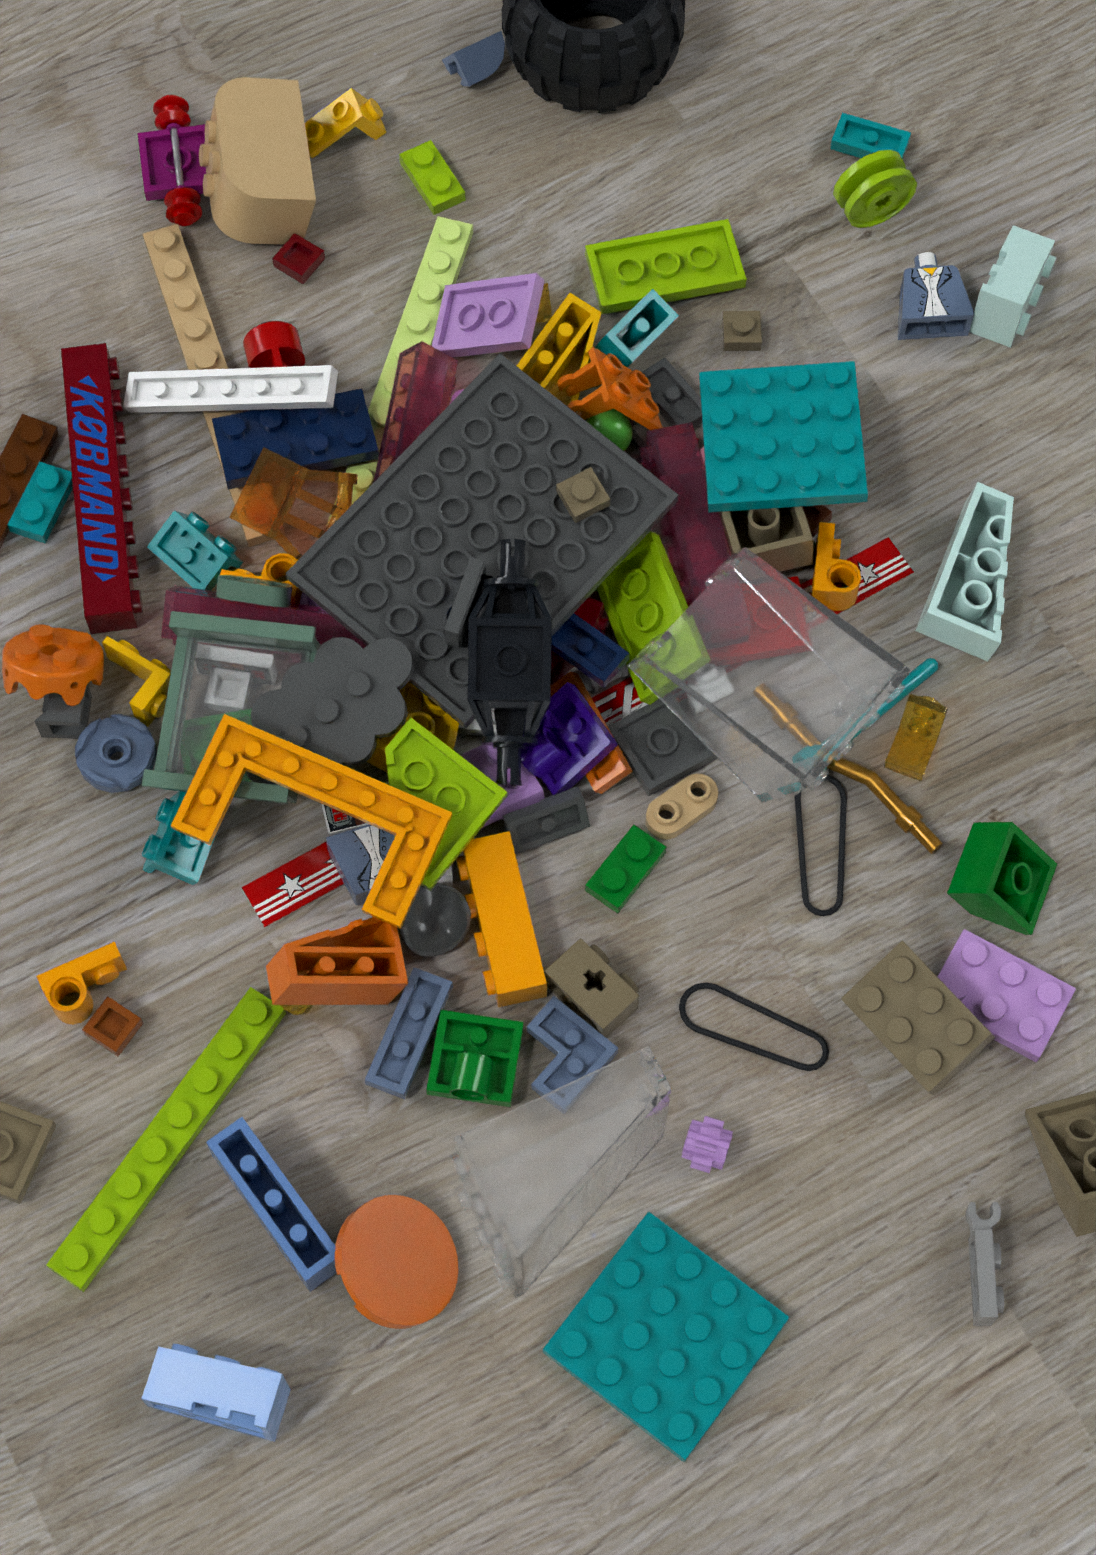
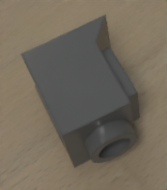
M88 685L86 686L83 699L75 706L67 705L62 696L57 693H50L44 696L43 714L35 720L41 737L79 738L80 733L88 726L92 695Z

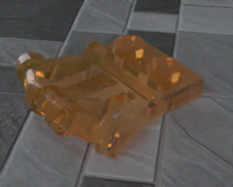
M263 447L229 518L276 541L287 554L299 560L303 555L281 533L284 524L286 523L319 539L352 505L353 485H357L358 475L309 470ZM305 481L338 484L336 505L303 490L302 487ZM296 499L331 515L325 531L290 514Z

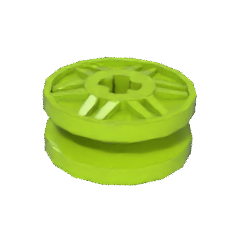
M881 150L864 156L843 172L834 185L833 195L839 206L844 209V214L852 226L857 228L873 227L898 214L910 202L916 192L917 182L910 170L906 169V165L898 152Z

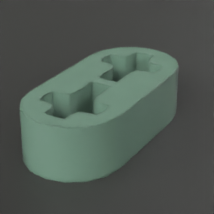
M219 575L216 597L265 606L289 607L292 585L243 576Z

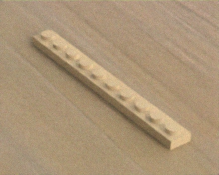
M178 224L143 233L144 242L188 370L228 369ZM243 410L202 411L222 471L223 467L212 419L242 413ZM268 482L229 489L248 547L285 537L284 527Z

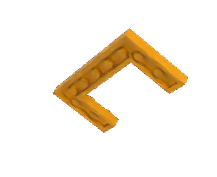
M224 714L173 819L172 829L211 846L245 772L248 771L395 835V838L361 910L365 914L401 929L453 816L452 812Z

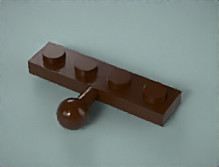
M25 414L21 415L0 455V548L10 531L7 524L39 461L45 462L58 436V428Z

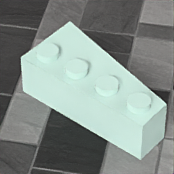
M977 482L964 503L915 631L988 662L1001 644L1002 638L1000 627L1001 616L1004 613L1005 598L1003 597L1008 570L1006 559L1007 547L1010 543L1014 497Z

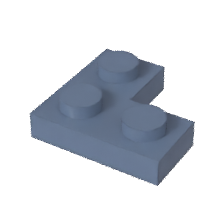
M555 996L527 1025V1032L556 1055L534 1080L531 1088L560 1113L565 1115L618 1054L619 1048Z

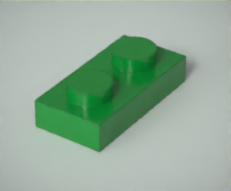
M633 824L586 883L585 891L618 914L666 854L667 847Z

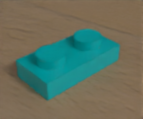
M842 112L831 140L830 149L858 158H863L866 155L881 150H893L898 152L903 159L910 141L911 132Z
M39 461L7 524L10 532L46 544L73 489L72 472Z

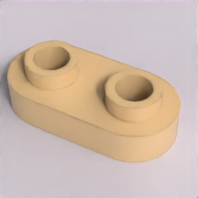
M691 774L654 799L646 811L645 821L648 831L659 839H673L711 813L716 807L718 800V787L714 780L704 774ZM701 788L705 791V794L703 796H695L691 790ZM667 810L672 812L674 816L670 819H663L659 813Z

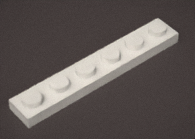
M332 365L129 372L123 408L129 413L333 408L338 371Z

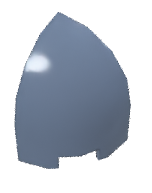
M502 31L442 59L450 75L458 73L462 78L461 85L471 86L488 78L497 71L504 58L505 42Z

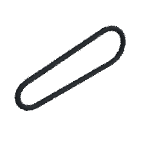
M823 774L817 780L829 781L835 785L841 797L837 899L834 906L828 910L816 909L811 905L808 898L800 798L802 789L809 783L808 781L803 779L796 788L794 799L803 903L808 911L814 915L829 916L838 911L843 900L847 797L844 787L837 779Z
M707 982L695 984L688 988L681 997L679 1004L681 1019L687 1027L696 1033L805 1071L817 1070L828 1059V1045L822 1036L716 984ZM700 989L717 991L814 1038L822 1046V1057L815 1064L806 1065L698 1027L686 1015V1001L693 992Z

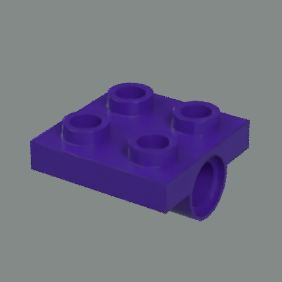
M567 682L551 697V703L535 738H538V745L526 746V749H521V763L530 773L543 780L552 795H556L572 788L618 744L575 684Z

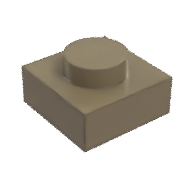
M723 311V351H761L760 311Z
M592 467L556 484V492L575 523L610 506V498Z

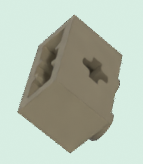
M580 938L544 970L547 987L568 1008L607 1038L638 1009L639 995L637 992H639V989L630 977L624 973L618 975L608 965L610 962L608 957L595 944L588 946ZM587 983L594 986V988L588 991ZM599 983L602 985L601 992L595 988Z

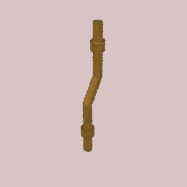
M765 684L760 685L753 692L752 695L773 716L771 718L772 722L782 732L786 730L803 748L819 747L821 745L798 720L800 715L789 704L784 705ZM836 754L829 759L828 769L866 785L897 818L895 823L905 833L910 832L930 854H933L943 845L938 837L921 821L924 817L913 805L908 807L874 771Z

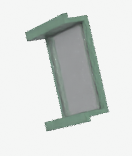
M171 611L169 627L177 635L155 769H144L142 786L187 792L223 715L226 714L252 725L251 710L260 695L269 690L281 689L283 676L291 666L300 662L314 661L316 652L321 646L315 638V627ZM245 772L233 798L288 804V802H297L298 793L280 785L252 782Z

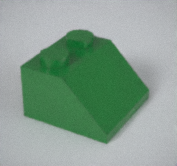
M973 822L947 894L974 916L1024 935H1032L1057 863L1013 822Z

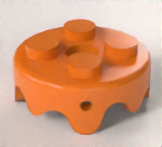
M43 624L34 625L29 628V631L22 632L11 638L2 650L3 684L7 694L15 693L18 683H21L27 689L29 696L35 700H39L50 693H57L62 696L67 705L75 706L83 699L86 686L90 681L94 685L100 686L102 684L104 673L103 648L99 642L86 632L58 627L52 628Z

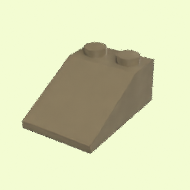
M1096 1090L1025 1109L1026 1120L1055 1198L1076 1237L1096 1232Z

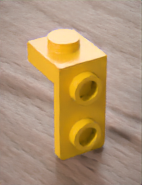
M350 88L306 121L305 129L310 158L316 157L355 127L374 140L387 133L381 120L384 116L383 111L378 103L372 98L366 99Z
M106 636L102 641V645L107 658L145 681L129 704L134 717L149 727L155 717L160 718L164 714L171 670L157 659L149 661L140 656L139 651L125 640L117 642Z

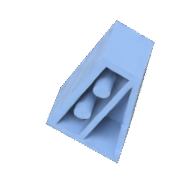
M172 1344L171 1349L158 1346L141 1398L148 1407L275 1442L291 1390L282 1373L264 1367L254 1368L241 1365L240 1362L224 1356L215 1355L214 1359L197 1355V1350L180 1344Z

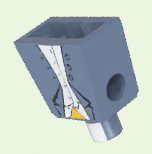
M924 252L918 254L914 258L915 268L905 269L902 277L899 296L898 340L968 336L974 312L958 268L953 265L938 266L934 253Z
M370 824L326 837L329 856L355 905H363L394 840L393 834Z

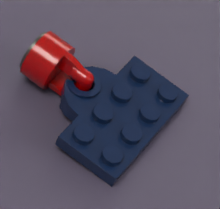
M267 321L252 328L244 337L243 346L249 368L305 365V356L298 330L290 323ZM362 388L336 393L333 408L249 410L212 419L228 490L379 459L378 447Z

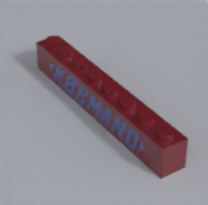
M106 343L61 348L84 617L91 634L138 628L136 614L143 613V604L140 589L134 590L133 579L140 578L137 556L130 553V545L136 544V533L133 521L127 522L126 511L133 510L130 487L124 488L123 478L130 477L127 455H121L120 445L127 444L124 423L123 421L118 422L117 412H123L121 391L114 388V380H120L117 357L110 358Z

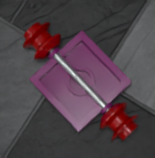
M165 95L153 105V112L156 115L154 122L158 130L137 133L146 201L164 199V203L168 207L166 218L170 222L179 226H190L198 221L203 213L199 203L201 201L200 194H203L204 174H206V167L200 166L199 149L200 145L205 142V124L189 126L191 118L188 114V102L176 95Z

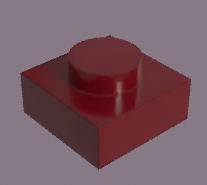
M294 233L272 258L273 266L301 284H304L325 260L324 250Z

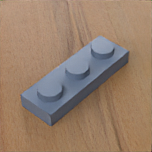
M413 968L408 979V985L404 988L365 1077L366 1085L405 1100L439 1021L440 1010L444 1009L452 991V981L418 968Z

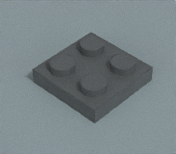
M676 690L662 696L651 705L648 704L608 726L633 770V774L648 796L714 761L718 756V751Z

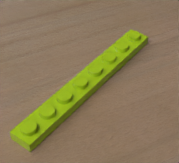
M249 988L48 1261L46 1266L51 1271L82 1292L87 1289L286 1015L285 1008L280 1005H272L271 999L254 988Z

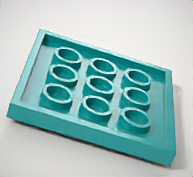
M855 361L699 372L708 513L868 501Z
M648 1211L543 1348V1353L681 1461L685 1462L790 1317Z

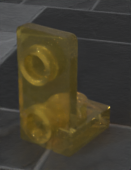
M910 694L883 768L922 781L948 708L932 697H918Z

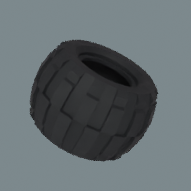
M503 0L501 14L505 45L517 72L520 73L523 80L528 81L529 86L534 89V93L545 101L553 100L562 104L563 109L581 112V110H597L598 113L616 111L618 106L627 103L633 105L647 97V93L651 91L653 86L660 84L673 65L679 51L680 42L684 36L685 0ZM593 12L607 14L623 24L605 29H583L566 24L564 21L578 14Z

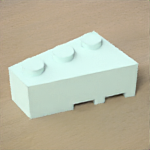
M1014 225L1012 226L1000 250L999 258L989 272L991 276L987 284L983 283L980 289L970 333L1010 348L1016 334L1024 335L1031 318V314L1026 313L1029 305L1037 306L1044 288L1039 282L1042 277L1049 278L1057 257L1051 255L1055 240Z

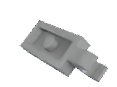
M970 1202L967 1206L965 1217L970 1228L968 1245L973 1326H991L998 1318V1313H1003L1004 1311L1002 1286H996L995 1269H1000L1001 1248L999 1243H993L992 1229L1001 1217V1208L998 1202H993L990 1206V1218L981 1219L976 1214L975 1202Z

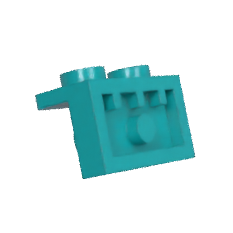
M174 510L148 544L147 548L199 594L208 596L218 582L221 569L227 570L230 566L240 568L243 561L234 554L237 550L236 546L221 535L215 537L207 530L210 524L200 515L193 511L187 515Z
M179 791L170 799L165 798L157 811L155 820L159 821L160 824L156 835L151 834L144 845L142 857L146 858L142 870L152 873L157 869L186 883L195 885L199 882L212 844L210 846L172 829L171 824L186 792Z

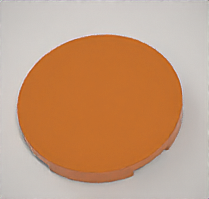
M401 1195L380 1196L357 1208L346 1218L340 1228L335 1245L336 1273L338 1276L341 1275L347 1292L356 1303L354 1307L367 1319L387 1328L407 1329L433 1319L447 1306L453 1296L458 1280V1256L447 1227L426 1205Z

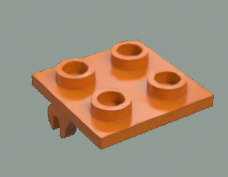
M592 347L588 351L590 363L575 373L566 374L558 380L557 386L560 392L570 385L566 389L567 396H573L578 392L602 384L601 387L582 400H574L567 405L584 420L615 409L657 435L663 431L658 416L660 411L657 404L653 401L649 390L651 384L648 378L641 371L636 369L632 371L624 366L611 353L606 355Z

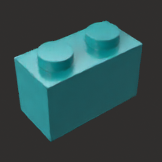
M652 289L600 340L595 348L606 355L608 353L615 355L624 366L629 367L679 315Z

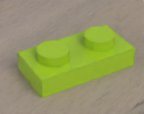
M431 140L399 154L401 166L433 215L466 201L464 189Z

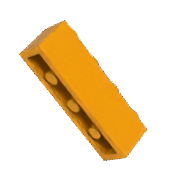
M510 831L472 839L462 851V856L456 859L460 881L468 880L471 894L464 896L470 909L471 919L477 918L480 932L473 933L478 957L486 956L489 970L482 971L487 995L495 994L498 1008L547 997V982Z

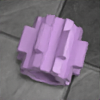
M708 1116L704 1117L703 1122L692 1119L682 1151V1158L691 1160V1168L710 1173L711 1167L722 1170L733 1131L723 1129L724 1121Z

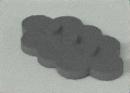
M345 637L332 638L320 646L313 662H300L291 666L283 676L281 689L269 690L260 695L251 710V723L258 729L344 766L361 765L374 754L377 738L390 737L397 733L405 724L408 715L407 703L399 691L412 678L415 669L414 658L406 645L392 638L377 639L364 649L352 639ZM246 771L248 778L252 782L278 785Z

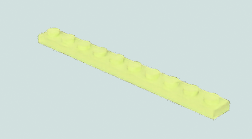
M437 217L368 409L378 447L379 459L348 465L326 526L327 530L393 463L431 355L430 351L445 285L456 284L473 235V224Z

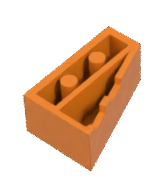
M375 917L366 920L361 918L350 922L348 926L333 931L328 929L284 944L266 965L272 1005H388L408 985L398 928Z

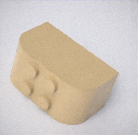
M250 77L232 79L223 84L216 94L210 120H207L205 123V142L200 145L199 149L200 166L206 167V174H204L203 194L205 197L210 198L212 217L223 233L232 239L244 243L284 245L294 233L305 238L316 203L299 82L298 80Z

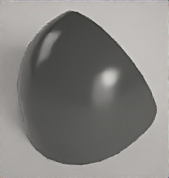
M436 884L429 891L421 885L402 928L398 929L402 939L414 953L421 956H437L452 950L464 939L471 923V913L463 895L453 887Z

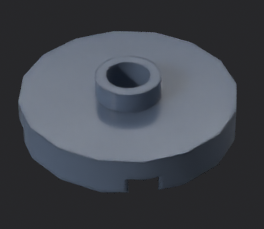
M114 714L110 718L103 720L99 718L91 722L80 733L75 746L76 763L84 780L94 788L110 793L128 791L142 784L144 769L153 770L157 757L156 744L148 727L137 718L123 714ZM116 752L124 753L118 760L110 759Z

